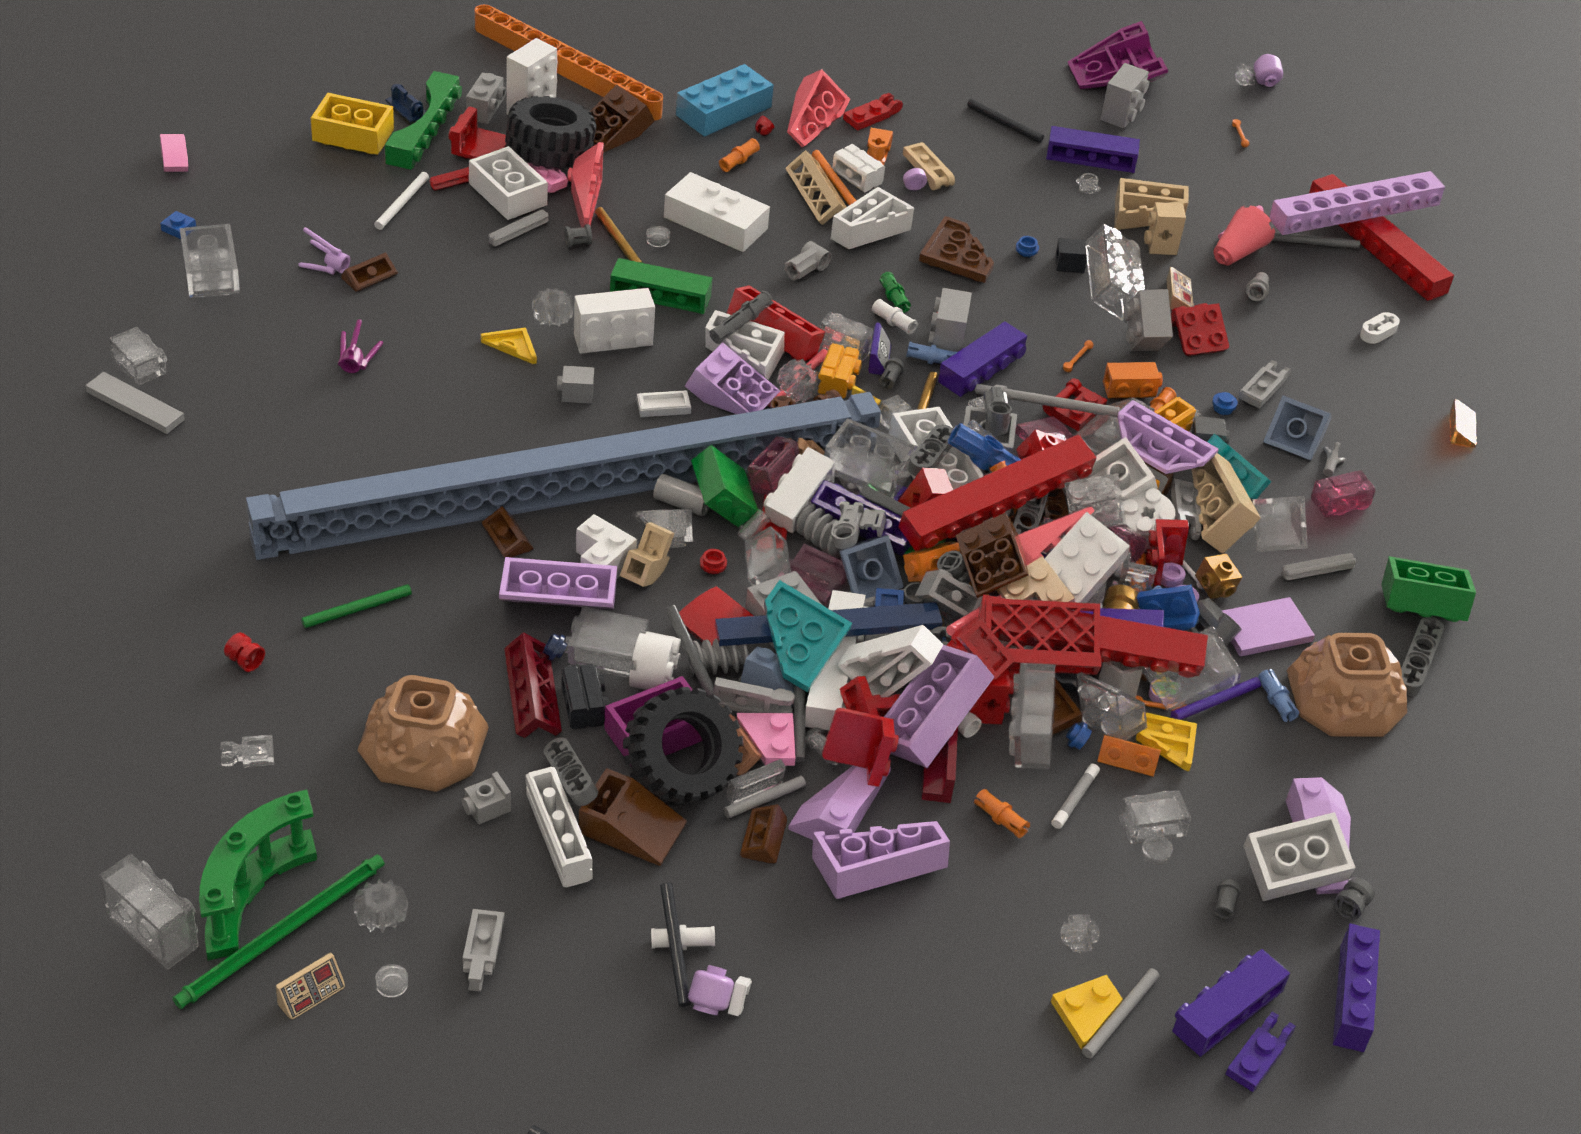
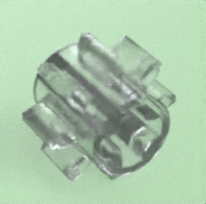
M1089 914L1069 915V923H1064L1061 927L1062 941L1066 946H1071V952L1092 951V944L1097 943L1099 940L1100 931L1098 924L1094 920H1089Z

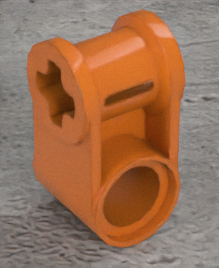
M872 127L870 129L867 154L880 161L883 165L891 148L893 131Z

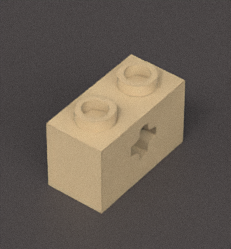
M1155 202L1154 210L1149 213V230H1146L1144 234V243L1148 244L1150 254L1177 255L1186 220L1183 204Z

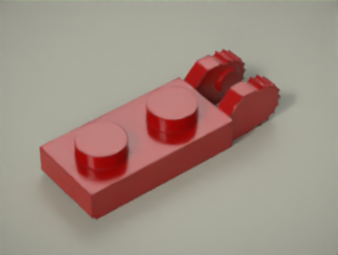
M891 93L881 95L879 99L844 112L843 120L856 130H860L900 112L903 108V103L898 99L894 101V96Z

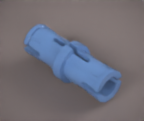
M909 342L906 357L926 360L928 364H933V362L941 364L957 352L936 348L937 345L933 344L930 347Z
M1272 669L1262 671L1258 678L1268 695L1269 703L1274 704L1284 722L1288 720L1293 721L1298 717L1299 710L1291 701L1287 687L1282 686Z

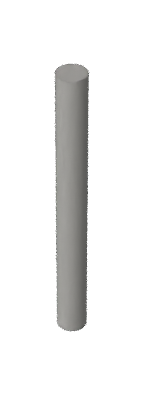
M1150 968L1086 1044L1082 1049L1085 1057L1089 1059L1094 1057L1160 977L1157 970Z

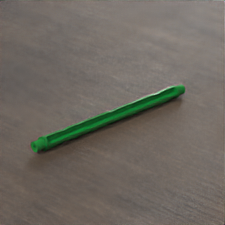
M376 854L369 860H363L362 864L194 982L182 987V991L172 998L175 1005L182 1009L189 1003L194 1004L199 997L367 878L376 875L377 870L385 865L382 857Z

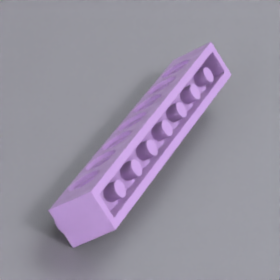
M1431 171L1274 200L1269 218L1282 235L1438 206L1440 205L1445 186Z

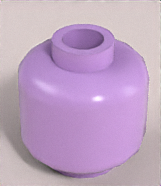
M1264 54L1254 63L1253 69L1258 84L1271 87L1283 78L1282 64L1278 57L1272 54Z
M708 965L707 971L698 970L694 973L688 994L689 1000L694 1003L693 1009L718 1015L719 1011L728 1008L734 982L731 978L725 976L727 970Z

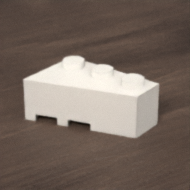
M877 187L833 216L831 239L847 249H852L910 231L914 207Z
M717 310L714 311L705 327L706 348L712 352L720 344H716L711 339L709 331L731 316ZM749 321L722 342L769 381L784 353L785 332Z
M807 447L802 455L798 454L788 474L784 473L780 478L776 491L769 493L763 505L765 507V518L793 533L796 530L797 518L806 507L811 505V500L823 480L834 484L835 461Z
M924 625L851 645L847 648L837 666L851 680L857 676H866L872 695L879 694L881 697H889L931 666L943 644Z

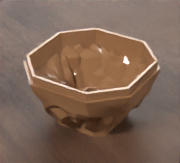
M1336 633L1332 636L1328 635L1303 650L1300 657L1287 669L1288 679L1296 707L1299 710V716L1329 736L1383 737L1407 714V688L1402 678L1400 663L1393 656L1390 649L1385 646L1384 641L1375 634Z
M408 675L388 686L385 696L377 699L372 705L358 752L380 782L437 792L472 776L489 727L469 694L460 692L452 683L439 679Z

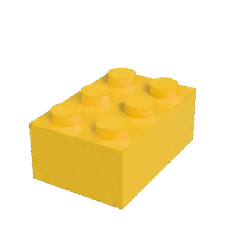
M332 93L326 94L311 116L312 141L325 145L339 146L345 149L358 150L368 154L378 155L394 130L393 106Z

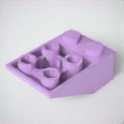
M723 342L695 369L685 385L688 390L704 403L734 414L763 410L780 392L777 387Z

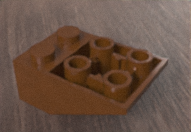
M616 85L590 110L596 121L593 146L599 142L604 143V153L639 137L655 121L648 107L622 87Z
M1006 513L956 535L977 598L1029 576L1021 541Z
M606 768L595 785L598 789L597 797L579 809L578 825L582 835L661 866L687 824V820L635 779Z

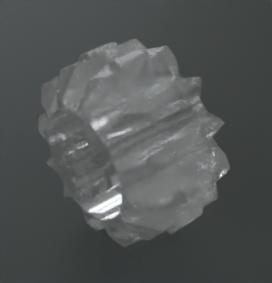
M557 287L554 290L546 288L545 292L538 291L537 296H534L532 301L534 319L539 320L540 324L547 323L549 327L551 325L560 327L561 323H568L574 313L572 295L567 294L566 290L558 291Z
M793 359L782 366L776 382L780 384L779 390L784 391L786 396L792 397L795 402L800 400L804 403L818 392V386L821 382L817 377L819 371H813L811 368L812 364L806 365L803 359L800 361Z
M378 878L376 884L372 885L366 882L364 889L357 890L356 900L353 904L354 913H356L360 926L367 925L370 932L375 928H379L384 933L388 926L396 930L398 922L405 920L408 899L404 895L402 886H395L392 879L384 884Z

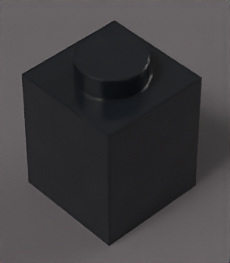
M1059 238L1055 254L1056 271L1084 273L1086 264L1091 262V250L1087 248V240Z

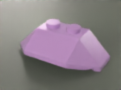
M1134 400L1118 412L1117 417L1121 439L1126 437L1144 462L1165 474L1204 466L1218 453L1219 449Z

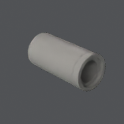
M661 474L658 478L653 492L654 499L700 516L706 515L710 507L705 505L699 486L666 474Z

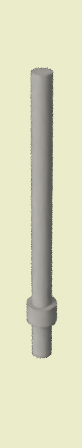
M977 384L975 387L976 394L984 395V392L991 389V387H1001L1002 391L1007 394V399L1117 417L1118 412L1121 411L1120 407L1008 389L1007 386L997 384L995 386Z

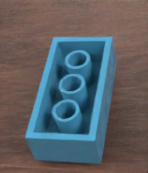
M743 64L677 92L676 116L705 137L771 108L774 85L746 64Z

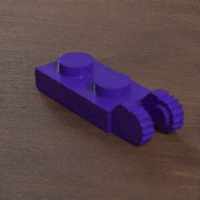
M1273 1011L1266 1018L1262 1027H1258L1227 1068L1225 1074L1252 1092L1255 1091L1283 1053L1286 1043L1296 1028L1294 1024L1289 1022L1283 1028L1279 1038L1271 1035L1269 1032L1275 1027L1279 1016Z

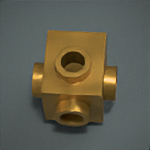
M1227 554L1205 557L1195 574V577L1210 599L1232 596L1242 579L1241 574Z

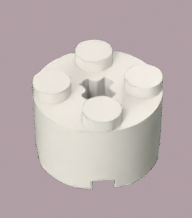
M1155 488L1148 489L1130 499H1126L1122 505L1120 535L1123 541L1135 550L1136 547L1145 549V552L1147 549H1151V546H1149V530H1154L1155 519L1175 520V508L1172 502Z
M642 631L638 636L633 653L634 670H630L629 686L648 690L673 680V669L677 670L681 654L678 652L681 639Z

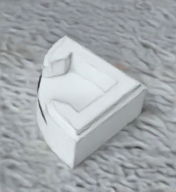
M740 976L735 982L728 1014L741 1015L745 997L749 993L752 982L750 978Z

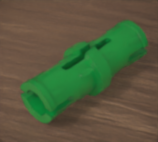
M883 273L879 281L886 291L887 299L892 301L894 307L903 310V313L908 312L911 303L905 296L903 286L897 283L893 273Z

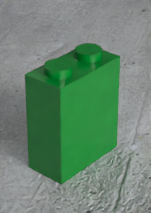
M712 445L691 460L705 505L738 528L759 513L744 468Z

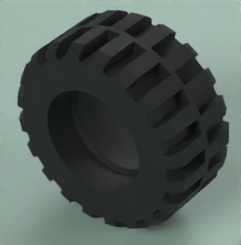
M550 96L525 97L515 102L509 110L505 142L507 147L509 146L526 163H532L533 166H543L547 169L573 168L575 158L593 147L596 121L588 109L585 110L582 105H577L571 100L566 101L560 97L552 98Z
M680 687L676 690L671 689L646 701L645 705L638 708L633 714L634 720L628 722L625 731L630 734L629 737L623 739V748L628 749L629 754L624 756L625 765L631 764L633 772L629 773L631 778L640 780L642 786L654 793L661 801H668L669 805L675 806L697 803L723 791L729 786L728 780L734 779L738 773L735 765L741 763L743 753L738 752L739 747L744 745L743 736H738L736 729L741 727L738 720L732 721L729 716L732 710L728 705L720 706L721 699L716 695L712 694L707 697L706 691L699 688L692 691L689 687ZM679 719L691 724L702 738L704 758L700 768L695 773L685 774L676 770L664 755L662 735L667 723L672 720Z

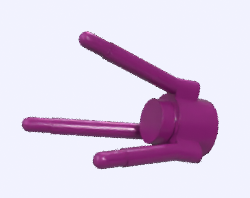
M360 319L356 322L351 344L347 349L346 332H341L338 365L348 373H356L360 369L365 370L367 363L383 345V341H379L363 358L362 350L356 347L362 323Z

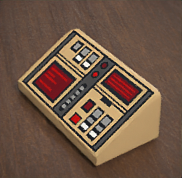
M1170 267L1167 276L1170 310L1180 306H1185L1186 308L1193 307L1191 279Z
M332 953L325 955L276 985L278 1006L289 1019H295L344 989V980Z

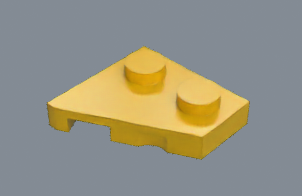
M1141 711L1135 740L1145 746L1161 750V756L1183 770L1190 771L1197 723Z
M1104 975L1053 994L1051 1003L1079 1047L1083 1049L1121 1004L1123 998L1108 976Z

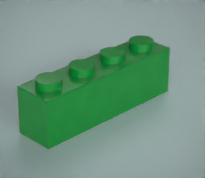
M618 258L610 275V292L649 288L654 304L704 314L711 298L713 277Z

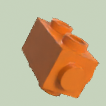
M1155 362L1107 363L1103 378L1108 398L1156 397L1158 388L1162 386L1163 382L1162 373L1158 372Z
M945 542L932 548H925L903 555L904 570L907 574L908 582L920 581L921 583L926 572L938 570V559L946 552L958 551L961 553L958 542Z

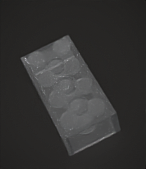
M1103 224L1085 241L1091 301L1128 324L1127 320L1124 319V307L1139 290H1145L1140 247L1134 240H1128L1122 236L1117 229Z

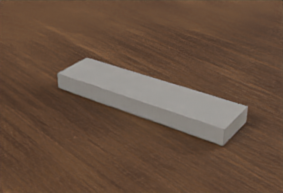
M102 372L85 385L87 393L165 434H168L185 420L183 412L105 372Z

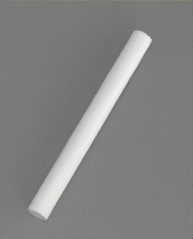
M421 172L374 223L377 229L382 230L429 179V175L426 172Z

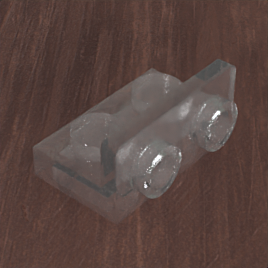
M1128 552L1127 558L1115 571V576H1118L1119 580H1113L1112 586L1126 585L1135 589L1137 593L1151 590L1156 567L1129 562L1131 552Z

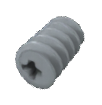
M815 504L806 507L797 518V533L804 535L805 539L812 541L815 546L820 547L830 557L838 558L841 556L839 551L842 549L834 546L831 534L834 521L839 520H833L832 515L825 514L822 508L816 509ZM843 533L840 534L838 537L846 538L849 537L851 534Z
M714 639L712 645L709 640H703L700 647L697 641H693L705 668L710 667L713 675H716L718 666H721L724 674H727L729 665H732L735 673H738L740 664L744 665L745 659L750 655L747 644L719 646L718 639ZM689 662L691 674L694 677L695 672Z

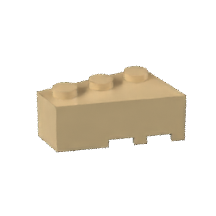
M1120 178L1115 197L1114 230L1150 226L1148 223L1149 213L1154 210L1155 202L1183 204L1186 213L1189 186Z

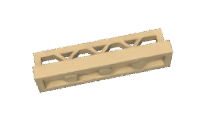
M806 150L785 168L815 217L822 225L836 213L847 207L819 162ZM804 163L802 172L795 173L794 171ZM806 178H812L810 186H804ZM815 191H821L818 200H812ZM823 205H830L831 207L821 215Z

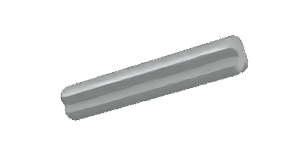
M543 209L490 233L488 235V242L493 247L499 246L547 223L549 215Z
M1347 553L1287 564L1282 567L1281 574L1285 580L1289 581L1352 569L1355 567L1356 558H1354L1353 554Z

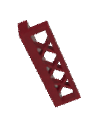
M524 632L504 648L515 731L517 735L526 738L539 727L556 736L562 729L552 664L547 659L548 656L543 654L546 644ZM534 650H536V651H538V652L540 653V657L537 655V653H536ZM543 712L545 713V715L548 717L549 720H547V719L544 718Z
M958 727L928 768L923 767L921 800L951 803L956 778Z

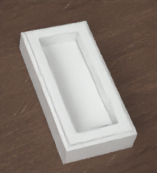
M687 390L637 394L636 401L640 417L691 414V404Z

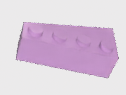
M937 821L900 824L897 829L892 830L876 826L870 827L869 832L852 833V829L839 830V834L825 835L824 831L813 832L812 859L835 898L839 899L947 868L950 840Z

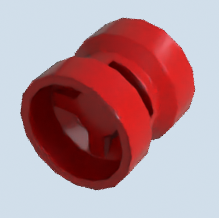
M241 632L233 635L227 641L224 648L225 656L232 661H237L238 665L246 672L257 669L262 664L266 654L263 647L258 643H252L250 637Z

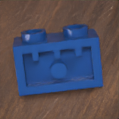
M1192 585L1138 592L1136 597L1140 609L1164 610V627L1182 631L1195 627L1200 614Z

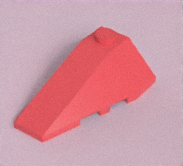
M600 142L575 158L573 168L569 167L567 178L571 182V193L581 227H584L585 224H589L591 227L602 184L604 143Z

